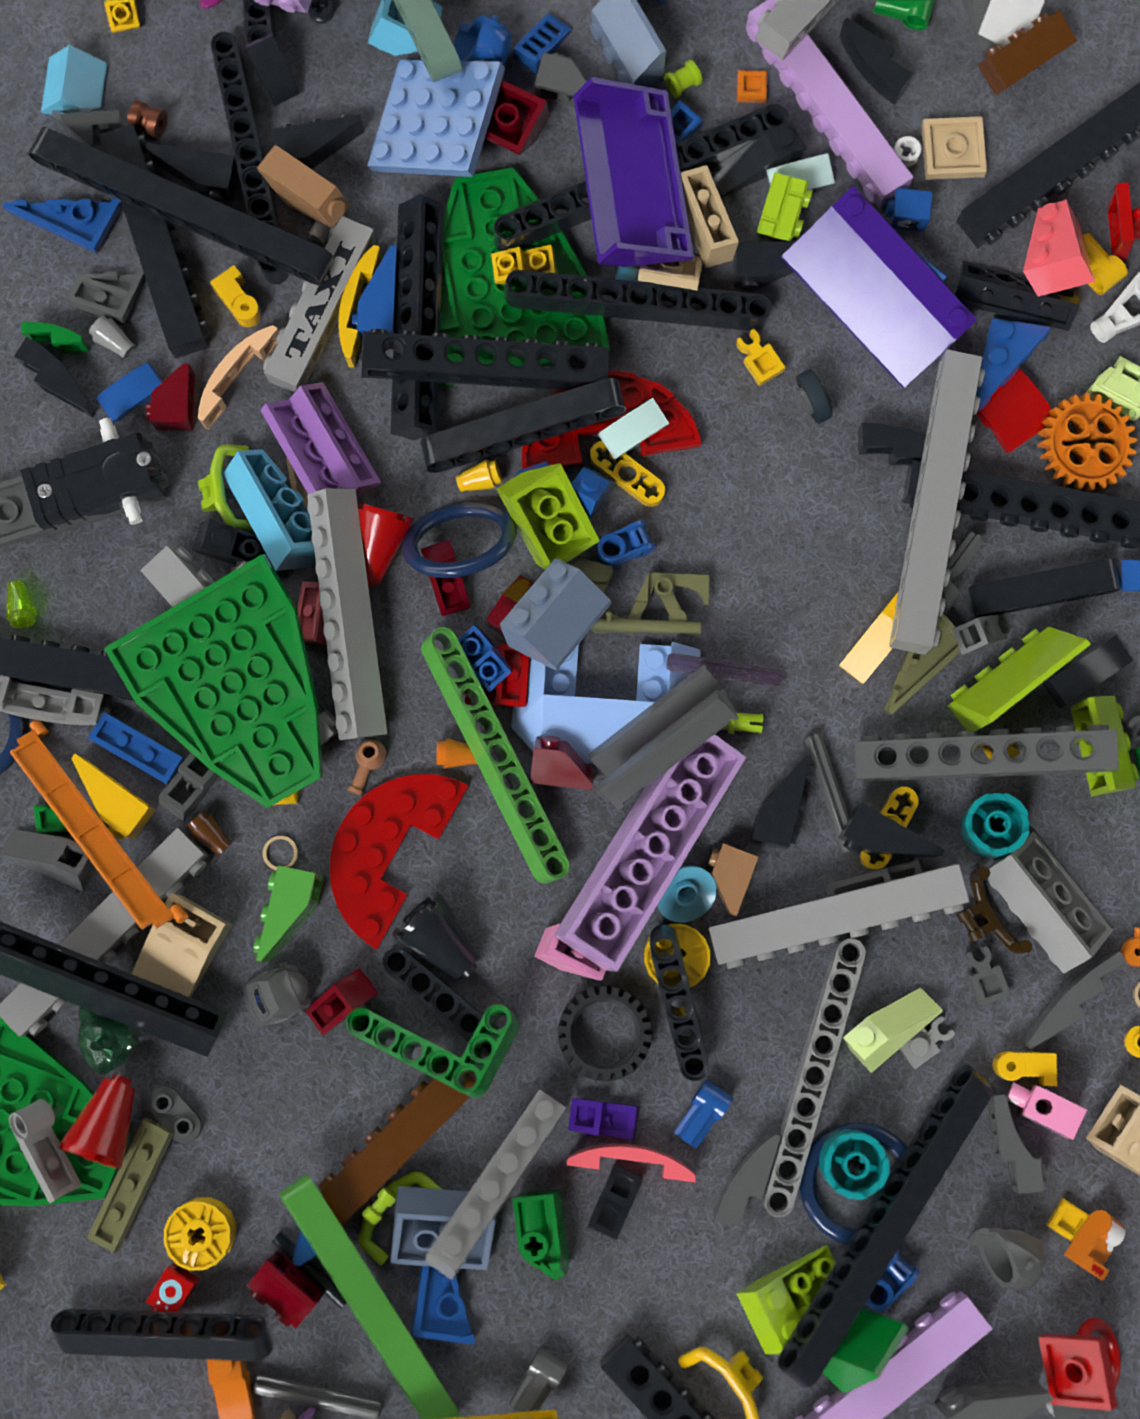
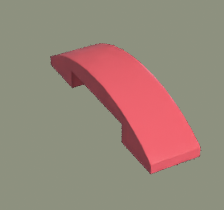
M609 1143L595 1145L573 1152L567 1158L568 1166L598 1170L600 1156L663 1165L662 1177L665 1179L695 1182L696 1180L695 1173L676 1158L656 1149L635 1144Z

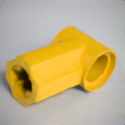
M1087 233L1083 235L1086 244L1085 249L1096 281L1088 283V285L1095 293L1103 295L1127 276V268L1119 257L1115 255L1109 256L1096 240Z

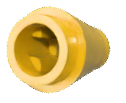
M486 459L456 475L457 485L461 493L496 488V485L503 483L496 460L488 461Z

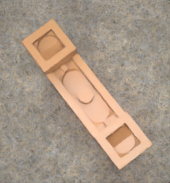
M272 325L245 338L216 367L204 389L198 411V419L206 429L209 430L227 408L221 396L253 356L256 355L265 361L267 356L275 349L279 333L278 328Z

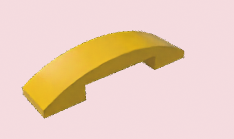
M373 245L355 266L345 286L340 304L339 337L347 364L352 368H355L361 344L359 332L352 329V314L357 312L358 301L361 297L364 283L369 284L383 259L380 246Z

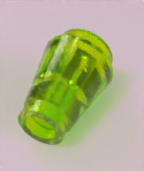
M21 580L9 582L6 585V619L10 621L12 627H29L36 622L37 611L26 584Z

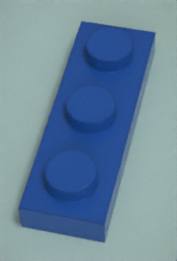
M103 712L88 737L91 741L167 785L175 777L178 767L185 760L182 756Z

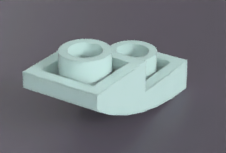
M828 153L767 170L770 185L774 172L808 181L807 189L810 190L835 183Z
M652 398L602 430L598 435L615 460L645 439L665 428L669 422Z

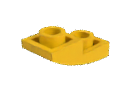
M106 0L104 2L112 33L141 28L136 0Z
M552 245L522 251L520 247L491 254L496 284H505L507 276L515 270L558 274L555 251Z

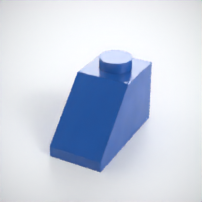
M583 467L571 485L589 520H591L616 482L590 467Z

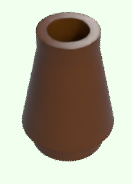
M204 810L186 826L190 832L189 836L215 852L218 856L232 844L212 814L208 815Z

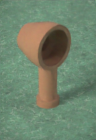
M375 739L362 741L356 749L355 756L359 767L347 791L359 796L363 794L362 790L370 771L380 768L387 757L384 745ZM367 748H374L375 754L372 757L367 758L364 756V751Z

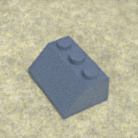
M600 0L592 9V22L589 24L594 39L596 41L600 39L604 45L603 52L610 65L614 63L618 69L617 76L619 81L649 88L663 81L666 49L637 0Z
M555 558L499 625L509 647L557 671L612 603L580 569Z
M398 1186L390 1264L431 1266L425 1261L428 1251L469 1191ZM495 1217L461 1266L462 1269L487 1270Z

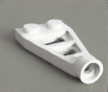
M1140 271L1107 312L1091 323V331L1100 342L1105 343L1116 334L1140 325V314L1132 317L1123 306L1133 295H1136L1140 300Z

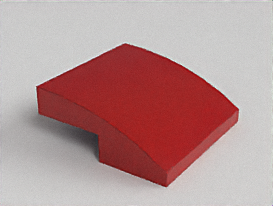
M1018 369L1013 377L1003 387L1000 386L991 396L990 402L976 414L985 428L992 430L1004 452L1011 453L1046 427L1042 421L1047 417H1051L1049 411L1052 408L1021 369Z
M499 644L496 648L513 672L491 692H488L482 684L481 686L492 707H526L529 657L509 647L508 644ZM465 695V703L471 706V700Z

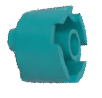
M984 794L968 807L962 817L960 829L963 841L972 852L980 857L987 859L1004 857L1021 847L1029 836L1028 811L1020 800L1010 794ZM995 820L1000 823L998 826L1000 833L997 830L994 832L990 828L991 823Z
M844 1129L834 1132L824 1142L819 1153V1168L824 1180L838 1194L849 1199L863 1200L884 1187L889 1176V1159L884 1148L875 1138L858 1129ZM855 1156L860 1161V1165L858 1168L854 1167L853 1171H851L847 1163L849 1159L852 1160V1157Z

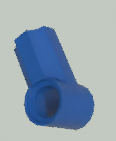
M706 1079L694 1095L691 1107L675 1128L674 1133L697 1149L714 1122L719 1121L728 1110L733 1097Z

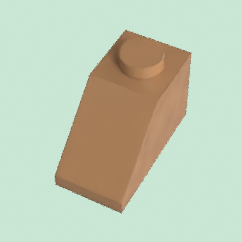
M723 843L719 850L713 848L707 866L712 867L710 874L716 883V889L728 915L736 917L758 857Z

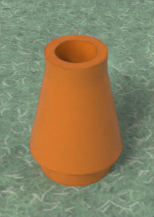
M445 738V741L438 740L436 765H443V768L477 764L467 743Z

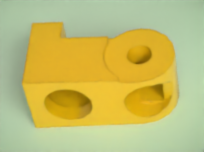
M235 265L210 281L214 291L240 325L253 327L260 322L262 317L261 310L256 300L252 296L246 295L242 290L241 286L245 284V281Z
M1004 1051L998 1053L993 1059V1071L1002 1079L1015 1081L1022 1076L1038 1077V1084L1057 1086L1056 1053Z

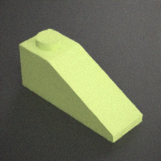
M920 987L868 1016L843 1038L851 1052L872 1073L943 1011Z

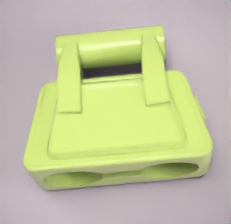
M1119 356L1114 364L1115 368L1109 367L1101 373L1086 393H1089L1091 399L1097 394H1101V403L1111 398L1112 409L1121 405L1122 410L1119 414L1122 416L1129 415V420L1136 421L1140 417V366Z

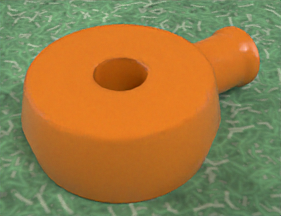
M1134 927V936L1126 940L1121 947V953L1126 963L1133 967H1140L1139 927ZM1135 949H1138V955H1135Z

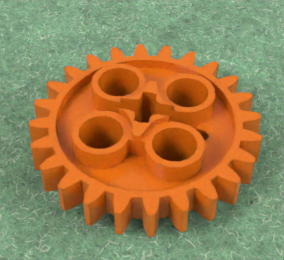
M1089 393L1080 396V399L1077 395H1073L1068 398V401L1064 399L1059 402L1058 408L1054 407L1049 411L1051 417H1047L1042 421L1047 428L1042 429L1038 434L1044 437L1045 440L1037 444V447L1045 448L1046 453L1042 454L1039 458L1049 459L1050 463L1044 469L1050 470L1054 468L1056 472L1052 479L1055 480L1062 476L1064 478L1063 487L1073 482V489L1081 490L1084 486L1086 492L1093 491L1095 487L1100 491L1106 488V484L1111 486L1117 483L1116 477L1121 478L1126 475L1123 468L1133 465L1127 457L1137 453L1134 449L1129 448L1131 444L1137 442L1136 438L1129 437V433L1135 430V426L1126 427L1125 423L1129 420L1130 416L1120 417L1119 413L1122 410V406L1120 405L1112 409L1111 398L1101 403V394H1097L1092 399ZM1068 422L1075 426L1076 434L1069 431ZM1097 422L1103 424L1105 433L1098 430ZM1083 439L1085 442H1087L1081 444H1074L1072 446H1064L1062 444V441L1067 443H1077ZM1102 440H1111V441H1112V444H1110V443H1097V444H1095V445H1093V446H1090V444H1089L1090 442H1099V441H1102ZM1099 451L1106 455V464L1100 460ZM1070 452L1077 456V464L1070 460Z

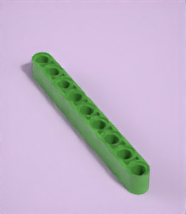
M437 628L424 639L421 646L422 654L532 875L542 884L557 881L566 876L569 871L570 864L457 636L449 628ZM434 640L440 641L443 644L444 650L437 648ZM448 667L453 668L457 672L458 678L453 677L449 673ZM462 695L469 697L471 706L463 701ZM476 722L484 726L485 734L477 729ZM490 750L498 754L499 762L493 760ZM504 778H508L512 782L513 790L507 788ZM519 805L526 810V818L519 813ZM533 833L540 838V846L536 845L533 841ZM547 861L554 866V874L548 871Z
M305 1174L278 1194L420 1419L461 1417L451 1398L311 1178Z

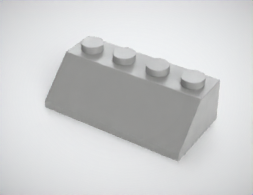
M1034 831L1029 834L1021 847L1004 857L998 858L988 867L990 870L988 878L990 885L1001 894L1008 903L1010 910L1020 918L1028 928L1031 937L1039 942L1047 952L1050 961L1057 965L1063 974L1091 959L1112 933V928Z

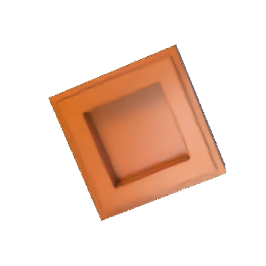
M738 70L737 102L766 103L767 71Z

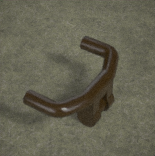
M987 867L972 870L969 880L976 903L956 914L960 923L963 922L968 930L967 936L970 941L975 942L993 932L1011 952L1015 954L1030 952L1033 948L1032 943L1028 940L1018 941L1007 930L987 897L983 880L989 878L990 870ZM979 913L982 915L984 921L986 922L981 926H979L978 922L974 917Z

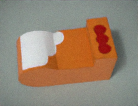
M1097 1210L1091 1213L1064 1256L1103 1281L1110 1271L1103 1265L1113 1251V1248L1123 1241L1125 1237L1124 1225L1106 1211Z

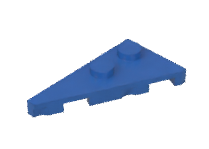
M56 199L46 200L45 203H28L27 200H14L13 202L5 201L3 208L8 213L97 254L119 215L122 204L118 199H111V202H92L91 199H81L79 201Z
M992 318L981 362V369H985L984 379L981 387H977L976 396L980 397L978 411L990 402L991 396L1000 386L1003 387L1018 371L1019 366L1032 356V351L1041 341H1045L1048 338L1050 327Z
M421 1266L411 1331L412 1337L474 1345L475 1338L469 1326L456 1276L451 1280L432 1266Z

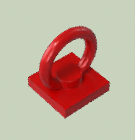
M1129 182L1116 184L1107 207L1111 255L1119 257L1124 264L1134 240L1140 239V207L1131 209Z
M1089 1318L1081 1324L1076 1335L1045 1333L1039 1336L1048 1390L1054 1399L1051 1401V1405L1110 1411L1118 1407L1115 1390L1120 1378L1121 1355L1115 1333L1108 1323L1100 1318ZM1095 1331H1097L1101 1335V1337H1095L1091 1335Z

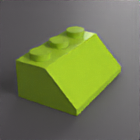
M558 463L522 472L496 489L511 518L516 523V527L535 563L542 569L546 570L555 558L567 563L600 541L561 464Z
M1115 696L1090 697L1071 706L1070 709L1076 731H1089V726L1109 725V730L1117 731L1118 772L1086 773L1091 797L1137 787L1135 782L1138 780L1137 769L1131 763L1128 752L1131 748L1130 739L1127 733L1123 732L1121 723L1123 720V710L1121 705L1116 702ZM1078 742L1082 757H1087L1093 752V747L1089 742Z

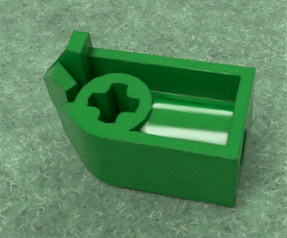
M560 1189L517 1194L512 1200L520 1255L526 1262L538 1270L541 1269L552 1279L558 1280L568 1273L570 1257L567 1252ZM535 1237L537 1242L543 1243L540 1249L537 1244H532V1240Z

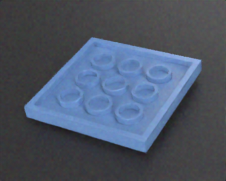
M399 60L367 166L375 172L473 177L505 71L501 62L460 61L461 72L433 82L422 60Z

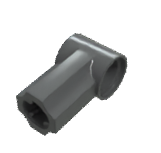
M540 1346L530 1361L525 1372L527 1374L511 1398L509 1406L515 1412L538 1411L551 1390L554 1391L560 1383L568 1364Z

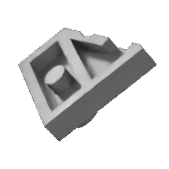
M137 269L135 274L118 275L117 271L105 272L101 275L93 273L78 275L67 297V302L69 306L99 316L104 315L108 319L112 318L114 321L124 324L145 282L144 272L142 269Z

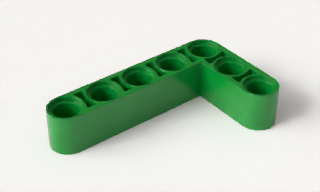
M497 1004L489 1007L484 1013L463 1056L460 1058L368 1009L357 1008L348 1015L346 1020L348 1031L355 1037L471 1098H479L487 1092L520 1027L518 1017L504 1005ZM507 1015L506 1025L501 1029H496L498 1018ZM369 1018L368 1028L361 1032V1023ZM395 1032V1041L387 1046L386 1039L388 1035ZM491 1044V1054L487 1058L482 1059L481 1051L483 1047ZM422 1045V1054L419 1058L413 1060L412 1053L414 1049ZM448 1059V1070L440 1074L439 1066L441 1062ZM476 1073V1083L471 1088H466V1079L469 1075Z

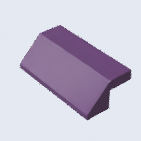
M323 382L301 385L289 400L266 403L260 410L308 494L322 489H356V496L359 497L381 483Z

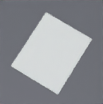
M991 0L978 34L1005 47L1010 43L1008 37L1024 27L1027 32L1033 28L1031 22L1039 17L1045 0Z

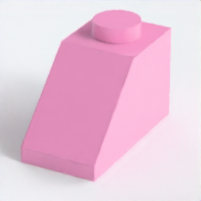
M560 924L545 928L534 957L562 971L599 981L603 979L606 970L554 936Z

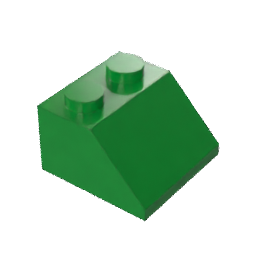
M862 1308L823 1374L843 1394L878 1379L909 1328L902 1322Z

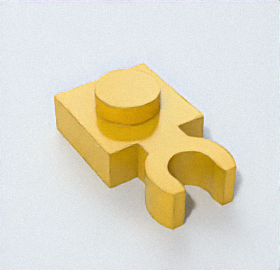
M752 329L749 336L753 343L745 344L741 337H739L736 345L740 352L748 354V357L744 358L743 363L760 387L783 373L786 367L770 344L761 347L759 344L760 336L756 330Z

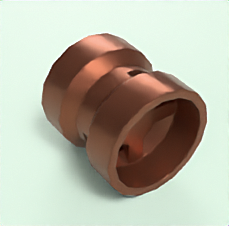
M135 100L129 109L127 123L128 125L133 124L136 131L144 130L149 136L158 139L165 130L168 114L164 109L159 107L150 108L147 103Z

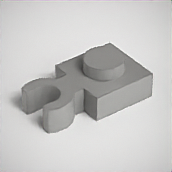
M943 1016L933 1019L927 1031L923 1028L899 1049L913 1069H917L940 1052V1049L935 1044L939 1040L947 1041L954 1036L955 1032L953 1030H949L945 1034L938 1032V1025L945 1020Z

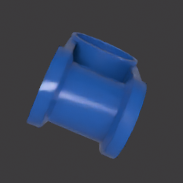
M645 520L633 522L620 530L602 537L596 554L599 563L616 567L655 551L657 546L655 543H651L645 529L647 525ZM612 545L618 549L619 554L613 557L607 556L603 552V548Z
M899 1249L877 1284L882 1286L883 1295L877 1301H871L869 1297L865 1303L874 1310L883 1311L888 1309L900 1294L917 1279L920 1273L916 1266L911 1267L899 1255ZM894 1265H896V1266L902 1271V1273H900V1272L894 1267Z

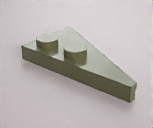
M944 613L937 620L936 628H940V638L937 646H933L926 655L909 651L905 652L883 709L888 715H892L960 653L952 629L956 627Z

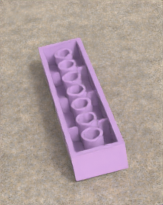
M714 734L646 786L554 936L602 969L617 972L746 757Z

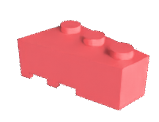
M1067 200L1049 203L1037 210L1023 272L1038 297L1096 282L1091 271L1090 259L1085 249L1086 244L1081 226Z

